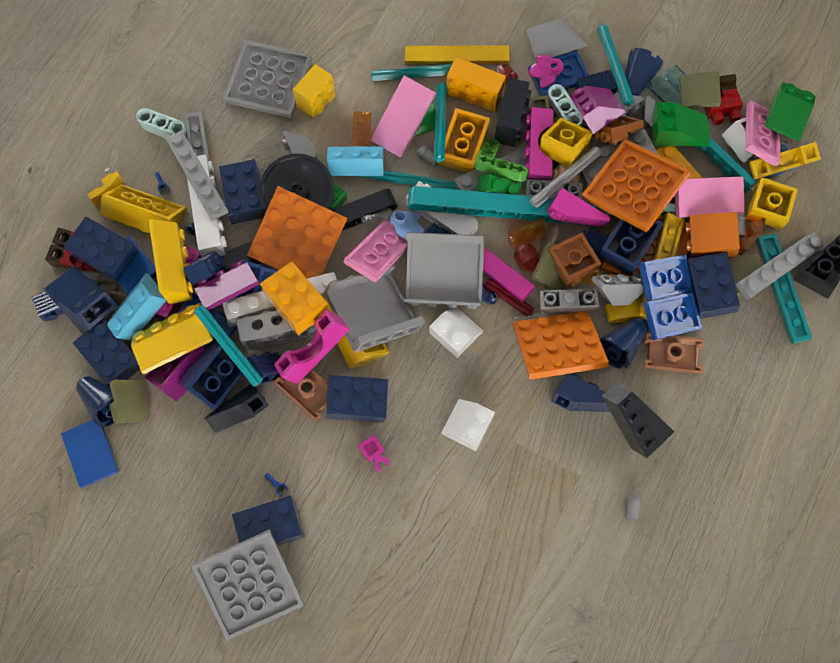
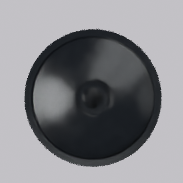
M288 154L276 159L267 167L260 181L259 195L265 211H267L278 186L329 210L334 201L335 188L330 172L322 162L306 154Z

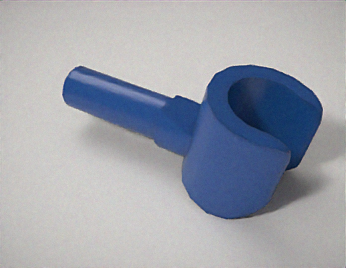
M156 172L155 176L159 184L157 189L160 194L163 195L161 192L163 187H166L168 192H170L169 186L162 181L159 172Z
M269 473L264 475L276 488L275 490L278 495H282L278 492L279 486H284L288 490L284 483H279Z

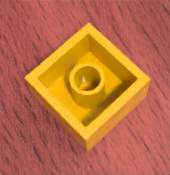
M315 64L293 88L297 108L313 119L320 115L327 103L335 98L336 93L332 75Z
M560 118L542 135L540 150L552 160L570 167L589 150L592 131Z
M761 177L754 187L746 218L782 230L789 222L798 189Z

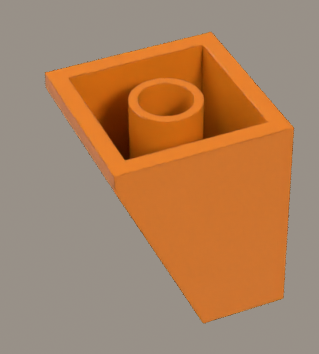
M737 212L689 216V221L685 222L686 233H689L690 237L689 240H686L687 251H690L691 257H701L727 252L728 258L738 255L740 245Z

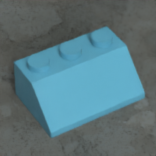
M328 147V171L331 176H383L384 147Z
M146 273L108 321L107 326L115 338L132 341V336L142 330L165 303L166 299L159 292L158 286L149 274Z

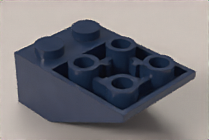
M74 266L43 289L82 334L90 330L118 306L106 291Z
M575 373L565 375L551 401L568 411L610 412L602 398L605 392L600 390L598 385L581 380L582 378Z

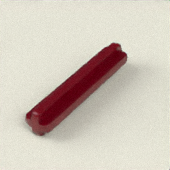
M488 279L484 284L485 289L491 293L495 292L500 299L525 316L530 317L534 312V307L525 301H520L492 279Z

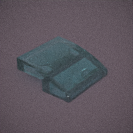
M674 65L665 70L660 77L652 80L647 87L661 102H674L681 105L679 78L686 74L677 65Z

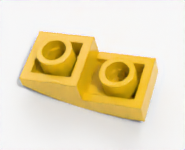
M117 171L101 179L103 186L97 187L87 194L95 207L101 205L102 194L124 183Z
M634 300L630 305H605L604 309L609 323H626L632 318L645 320L646 318L638 316L642 300Z

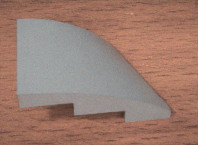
M562 19L526 29L535 58L543 54L555 58L588 47L587 43Z

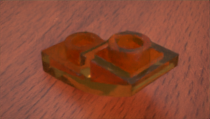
M353 111L352 147H370L371 112Z
M764 217L759 221L754 220L747 226V236L739 242L740 249L738 254L740 256L752 246L761 234L766 222Z

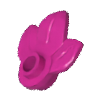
M543 54L536 57L537 64L530 68L528 74L529 76L540 78V88H545L555 82L556 76L562 73L564 66L560 59H552L549 55Z

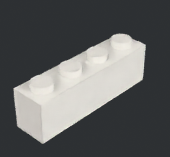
M420 181L416 184V186L431 187L430 185L423 184ZM408 195L406 196V205H407V206H408ZM416 211L431 223H436L439 227L442 226V228H445V230L452 234L474 235L478 230V222L472 215Z

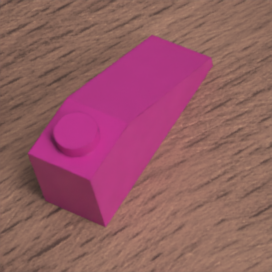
M561 188L547 210V213L553 219L568 223L603 227L610 220L609 216L564 188Z

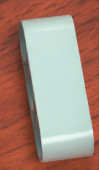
M559 84L552 85L548 90L549 103L558 118L566 119L572 123L577 122L578 124L576 125L583 127V118L565 89Z
M147 108L140 109L136 114L141 127L147 132L167 138L181 130L187 138L186 127L180 120Z

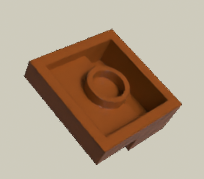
M621 115L594 134L592 133V138L599 139V141L604 143L609 142L610 145L620 144L624 139H628V134L635 133L637 129L644 128L643 120Z
M579 233L548 249V253L557 266L556 271L565 286L569 284L575 286L582 281L581 278L585 276L591 278L598 274L601 262L583 233Z

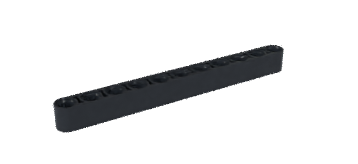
M383 189L331 211L347 218L342 229L344 231L392 212L398 205L391 190ZM253 241L225 252V255L221 256L225 272L232 269V264L240 260L242 261V259L256 264L262 263L247 256Z

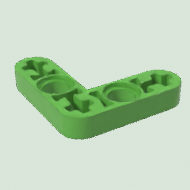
M493 138L485 139L476 157L475 168L479 171L519 182L525 181L528 175V168L496 158L500 142Z

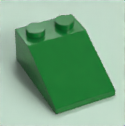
M782 82L771 100L765 127L799 141L814 107L816 96L810 91L796 88L791 83Z
M674 102L655 103L651 116L655 146L710 147L707 115Z

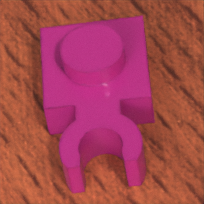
M375 435L358 445L368 463L373 460L375 461V469L379 473L381 472L380 462H385L388 467L390 466L389 460L381 456L385 453V450Z

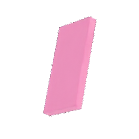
M403 76L370 141L402 158L436 93Z
M750 100L746 106L745 150L777 166L780 163V133L765 127L769 110Z
M744 178L686 179L675 194L676 218L729 212L744 214Z
M384 220L344 259V264L376 283L407 250L408 241L396 233L395 226L389 221Z

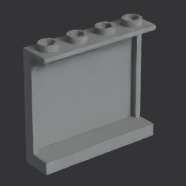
M406 233L408 246L406 298L404 302H409L410 306H420V303H428L429 307H439V304H447L448 308H458V305H466L467 309H477V306H481L485 235Z
M394 265L376 283L362 274L358 276L350 275L344 280L331 281L323 293L333 313L341 316L350 329L345 336L354 353L417 332L425 323L422 316L415 318L407 302H404L405 298L391 274L395 268Z

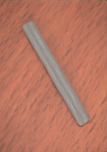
M599 147L591 148L530 199L534 208L539 207L601 155Z

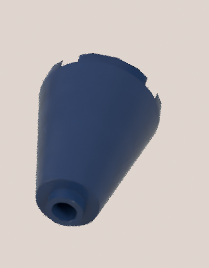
M634 48L633 51L631 49L628 56L625 77L632 95L639 96L663 66V60L658 55L656 58L651 55L652 52L647 49Z
M632 318L600 339L608 363L618 369L629 367L648 331L647 324L643 319Z
M90 376L81 378L77 382L76 391L94 423L99 427L115 424L109 406L110 403L114 402L111 388Z

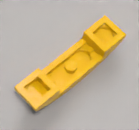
M813 142L781 152L780 163L777 166L761 158L751 161L749 164L755 180L821 160L817 143Z

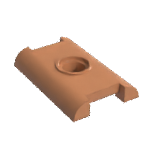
M646 333L644 343L648 344L647 360L643 361V368L703 374V365H698L699 349L704 347V339L670 336L652 341L651 333ZM670 350H675L678 353V357L673 356Z
M313 369L298 384L286 379L282 380L280 377L273 382L315 422L322 417L320 413L326 408L327 382ZM309 385L312 387V390L306 393L301 390L302 387Z

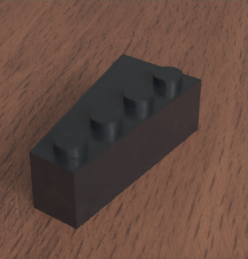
M840 235L817 256L813 257L808 264L803 266L794 278V281L827 299L840 281Z
M615 383L602 395L631 449L645 458H648L675 432L636 394L622 385Z

